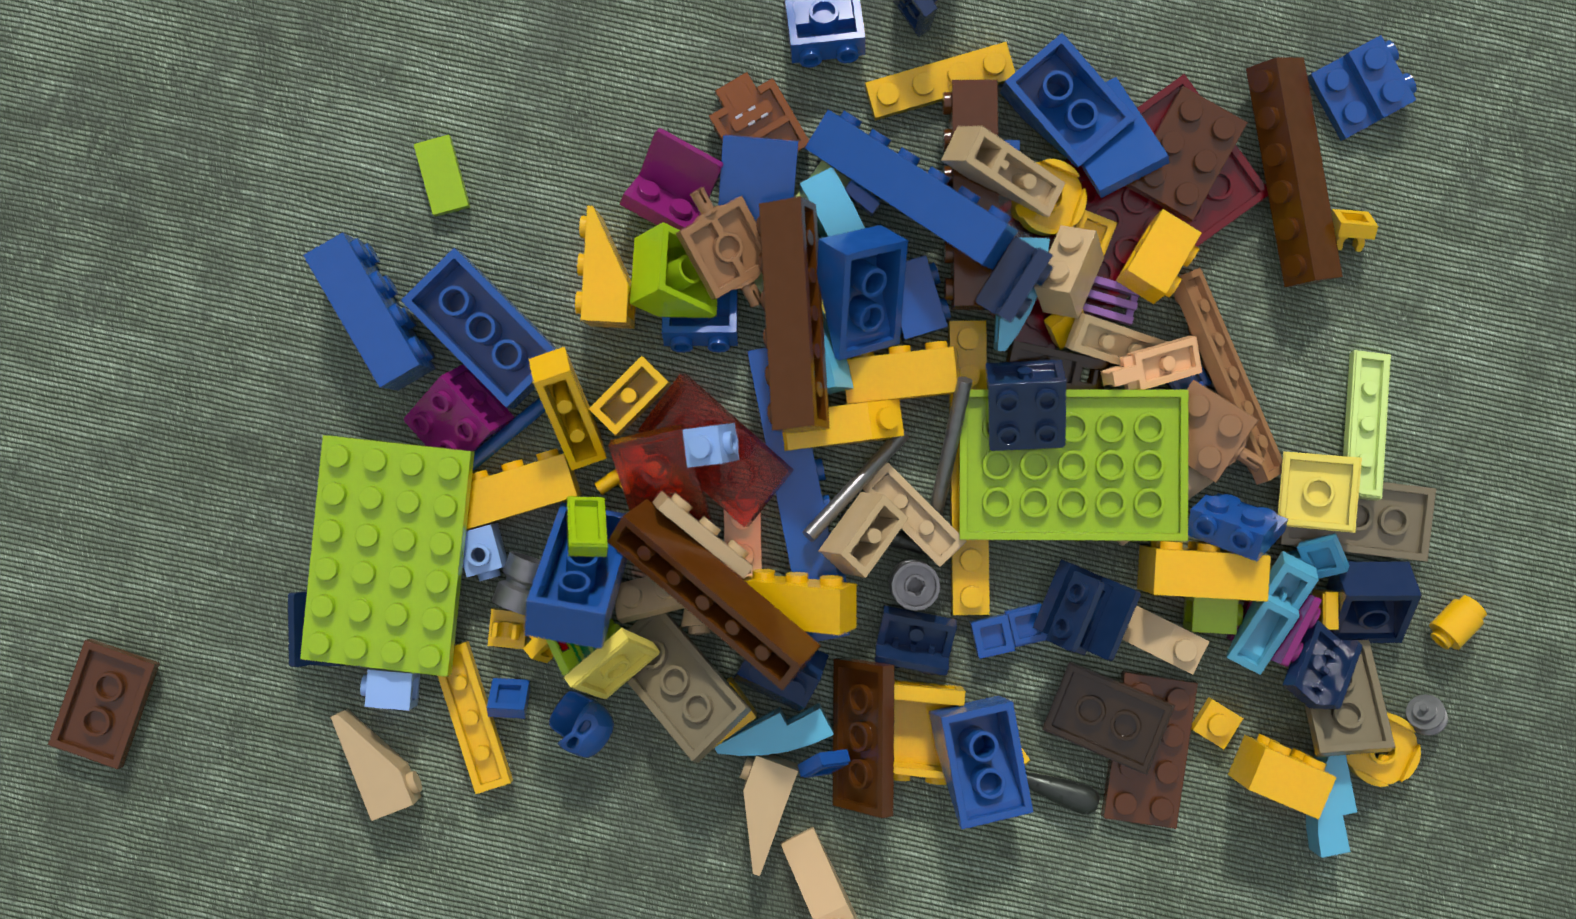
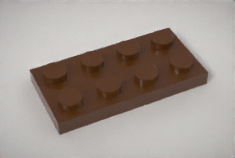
M845 657L834 658L833 751L847 749L851 760L848 765L833 773V806L879 818L893 816L894 665Z
M1122 671L1120 682L1175 705V708L1147 775L1109 759L1101 816L1105 819L1177 829L1198 683L1189 680Z

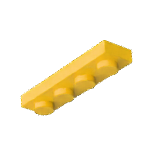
M1003 42L865 82L864 87L874 121L942 102L943 92H949L952 80L998 79V85L1004 84L1015 73L1007 42Z
M469 641L456 644L454 646L452 675L448 677L438 676L476 795L510 784L513 778L493 717H488V700Z

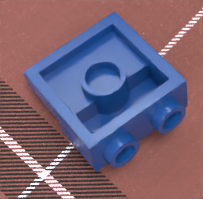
M784 0L792 63H800L803 67L811 68L818 66L822 60L837 58L841 63H852L859 56L865 55V31L860 0Z
M1381 35L1307 76L1313 91L1341 141L1416 101L1413 95L1417 90L1414 79L1408 73L1402 74L1396 63L1399 59L1396 46L1390 40L1384 41Z
M733 289L717 299V316L662 317L664 346H670L671 350L679 353L689 352L693 349V346H708L710 351L718 353L728 351L730 346H738V289Z
M1218 493L1215 496H1210L1206 494L1191 508L1188 521V536L1257 562L1285 532L1288 518L1277 515L1275 511L1269 508L1255 507L1241 502L1238 497Z

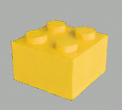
M1259 734L1257 739L1244 735L1228 773V776L1248 790L1316 819L1320 818L1337 778L1325 771L1326 763L1315 759L1303 751L1286 747L1280 744V742L1262 734Z

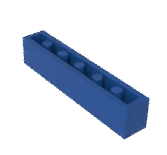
M829 109L827 110L805 149L978 263L992 270L995 268L1018 232L1017 229L1008 224L1012 218L1011 216L993 205L989 211L985 210L977 204L981 197L962 185L957 192L947 185L951 179L950 177L932 166L928 172L918 167L920 158L901 147L898 153L890 149L888 145L892 140L873 128L869 134L859 129L862 121L843 110L840 116Z

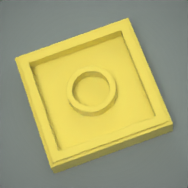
M1283 451L1278 515L1288 518L1287 527L1355 533L1362 458Z
M620 628L604 642L602 649L597 648L566 674L564 679L570 688L607 699L656 658L660 651L654 642Z

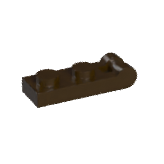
M1015 340L1009 346L1006 362L1062 360L1066 377V390H1104L1105 387L1101 386V371L1108 369L1111 363L1094 357ZM1083 367L1090 368L1087 382L1080 381Z

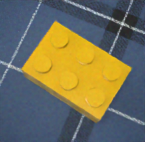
M1151 541V546L1139 545L1137 589L1153 595L1268 601L1271 556L1263 555L1256 562L1225 549L1220 550V547L1206 542L1188 541V547L1183 548V542Z

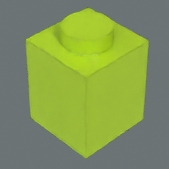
M1185 597L1184 629L1191 632L1237 635V626H1240L1243 620L1242 604H1239V600Z

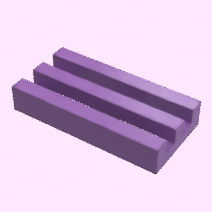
M1096 276L1093 283L1094 286L1129 295V300L1095 290H1090L1087 298L1126 308L1125 314L1085 303L1083 307L1084 313L1124 325H1132L1139 295L1117 281Z

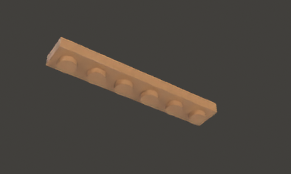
M1200 267L1178 276L1182 279L1173 295L1188 323L1190 335L1197 337L1203 366L1209 372L1217 394L1259 419L1248 437L1246 446L1247 449L1265 459L1263 464L1260 465L1248 457L1249 460L1260 466L1257 472L1247 467L1249 472L1252 473L1256 485L1268 482L1281 474L1283 459Z

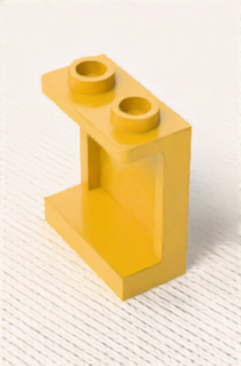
M895 680V781H910L911 776L925 777V782L930 784L946 785L935 747L929 711L954 705L964 706L966 691L962 686Z

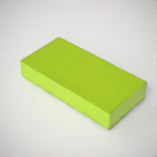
M448 134L413 144L433 216L438 217L471 208L452 137Z
M567 497L568 556L607 557L608 542L605 498Z

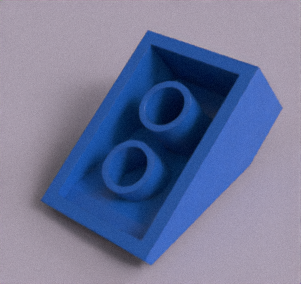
M1063 33L1004 82L1000 91L1001 95L1020 117L1077 168L1136 118Z
M882 225L820 238L818 241L817 278L834 356L839 361L900 344L908 240Z
M998 695L964 703V706L954 705L929 711L936 751L960 829L1033 813L1013 701Z

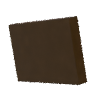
M1069 661L1042 730L1147 775L1175 705Z

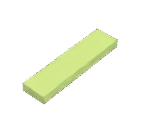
M1354 350L1349 356L1343 456L1362 458L1359 499L1378 501L1382 499L1391 355Z

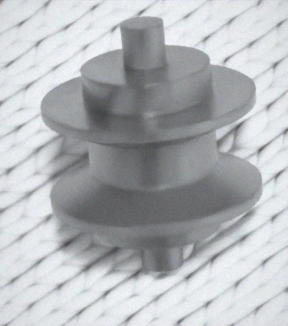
M1427 694L1416 696L1406 707V716L1409 723L1421 735L1433 736L1439 734L1448 723L1445 707L1435 696Z

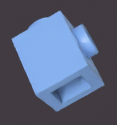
M735 423L682 429L687 468L739 460V441Z
M498 523L466 531L463 559L466 577L478 575L479 581L501 576L499 568L505 566L507 555Z
M378 668L368 669L367 674H364L360 686L361 696H365L364 707L410 711L418 705L420 673Z

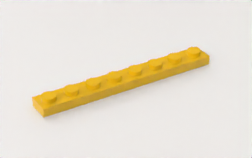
M986 320L949 321L948 347L954 346L957 348L960 377H967L972 380L971 390H987ZM949 394V414L954 394ZM959 444L950 480V525L958 533ZM966 540L967 542L951 557V614L990 615L989 540Z

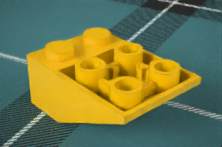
M587 206V214L580 217L579 235L581 239H585L584 254L579 253L577 260L578 276H583L582 291L576 292L575 313L581 314L580 320L591 327L635 329L636 307L630 304L631 279L603 217L593 206Z

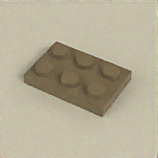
M1358 640L1363 647L1341 708L1310 709L1305 705L1316 757L1390 752L1395 748L1369 640Z

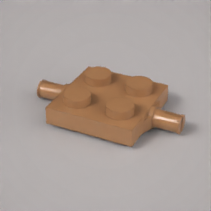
M704 187L695 190L689 195L697 206L700 215L697 216L692 224L675 234L712 300L718 299L733 289H741L750 304V308L761 303V293L754 281L761 274L759 268V255L762 253L761 237L757 231L756 221L742 196H739L724 205L714 207Z
M1193 380L1187 388L1189 390L1188 466L1215 483L1219 481L1227 467L1237 460L1254 470V472H1257L1260 466L1249 460L1248 457L1260 465L1263 464L1265 459L1247 449L1246 446L1248 437L1259 419L1196 380Z

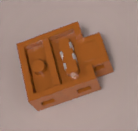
M746 72L715 90L714 94L722 108L711 114L708 119L722 143L723 135L799 141L798 151H800L809 142L808 137L773 78L756 88Z

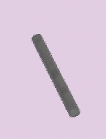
M967 377L957 378L930 505L941 516L944 512L972 380Z
M905 431L904 436L888 439L802 531L808 540L814 542L909 439Z

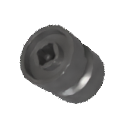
M509 552L503 568V572L507 576L506 580L498 582L492 602L507 610L526 615V600L541 560L522 553Z
M906 559L899 562L891 570L888 579L891 594L904 608L913 611L923 610L931 606L938 598L940 591L939 577L935 570L923 561Z

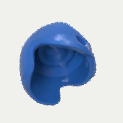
M569 691L554 708L549 719V725L563 737L558 742L562 749L579 757L590 758L598 753L608 742L613 732L614 721L609 711L599 702L577 691Z

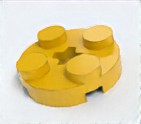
M1047 159L1037 162V164L1065 182V186L1050 216L1044 217L1012 200L1010 209L1013 218L1019 221L1025 229L1041 236L1057 235L1061 225L1070 227L1076 225L1082 218L1087 203L1085 188L1082 189L1081 183L1078 180L1080 176L1077 171L1066 162L1057 159Z
M1387 712L1395 743V748L1387 755L1380 754L1378 758L1375 757V753L1346 755L1351 772L1361 780L1378 787L1389 786L1387 784H1394L1397 781L1403 782L1408 779L1416 770L1421 758L1420 744H1417V737L1414 734L1413 726L1402 717Z

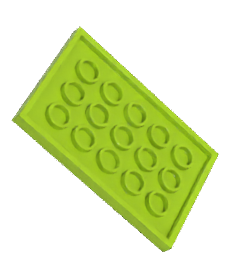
M970 390L959 439L960 540L1188 541L1189 390H1066L1065 447L991 451L989 449L988 390Z
M323 435L300 659L445 677L452 675L475 451Z

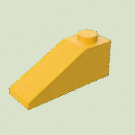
M900 399L829 407L830 429L783 433L785 451L880 441L904 436Z

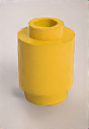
M1462 595L1459 599H1453L1429 624L1432 631L1430 636L1439 646L1446 650L1450 647L1459 650L1484 624L1483 619L1487 616V613L1477 601L1469 596Z

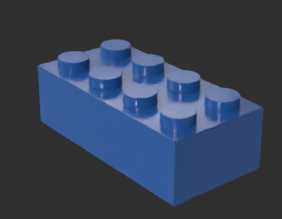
M342 232L303 255L380 388L399 391L436 369L431 361L435 358L431 347L425 339L419 341L413 330L417 326L413 316L406 307L400 308L394 297L398 294V291L387 275L382 277L375 265L380 262L379 258L369 243L363 244L359 238L355 239Z
M453 248L401 299L406 307L506 408L515 409L535 389L529 359L557 349L456 248Z
M561 502L526 600L525 635L602 649L628 559L609 543L607 557L568 556L567 503ZM606 510L607 541L626 513Z

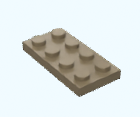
M1383 482L1381 500L1375 501L1358 498L1355 533L1286 526L1285 532L1276 543L1298 546L1301 541L1336 533L1344 552L1428 562L1436 488Z
M668 612L639 619L628 631L654 642L660 653L628 680L627 683L693 762L699 763L752 709Z

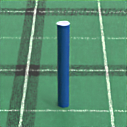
M540 397L475 450L473 471L545 412Z

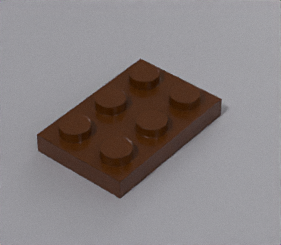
M1182 86L1154 133L1169 155V163L1129 183L1126 187L1191 222L1248 122Z
M94 639L85 640L48 745L115 769L124 767L160 663Z

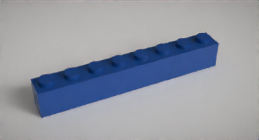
M767 348L747 351L791 572L808 573V579L820 580V576L838 575L843 577V582H846L845 574L818 551L831 533L828 527L814 542L808 540L802 533L830 502L829 494L822 496L819 481L826 480L822 458L814 459L812 448L785 451L783 433L772 430V424L769 422L767 408L770 403V387L765 378V369L768 365ZM806 632L817 642L850 635L849 632L842 635Z

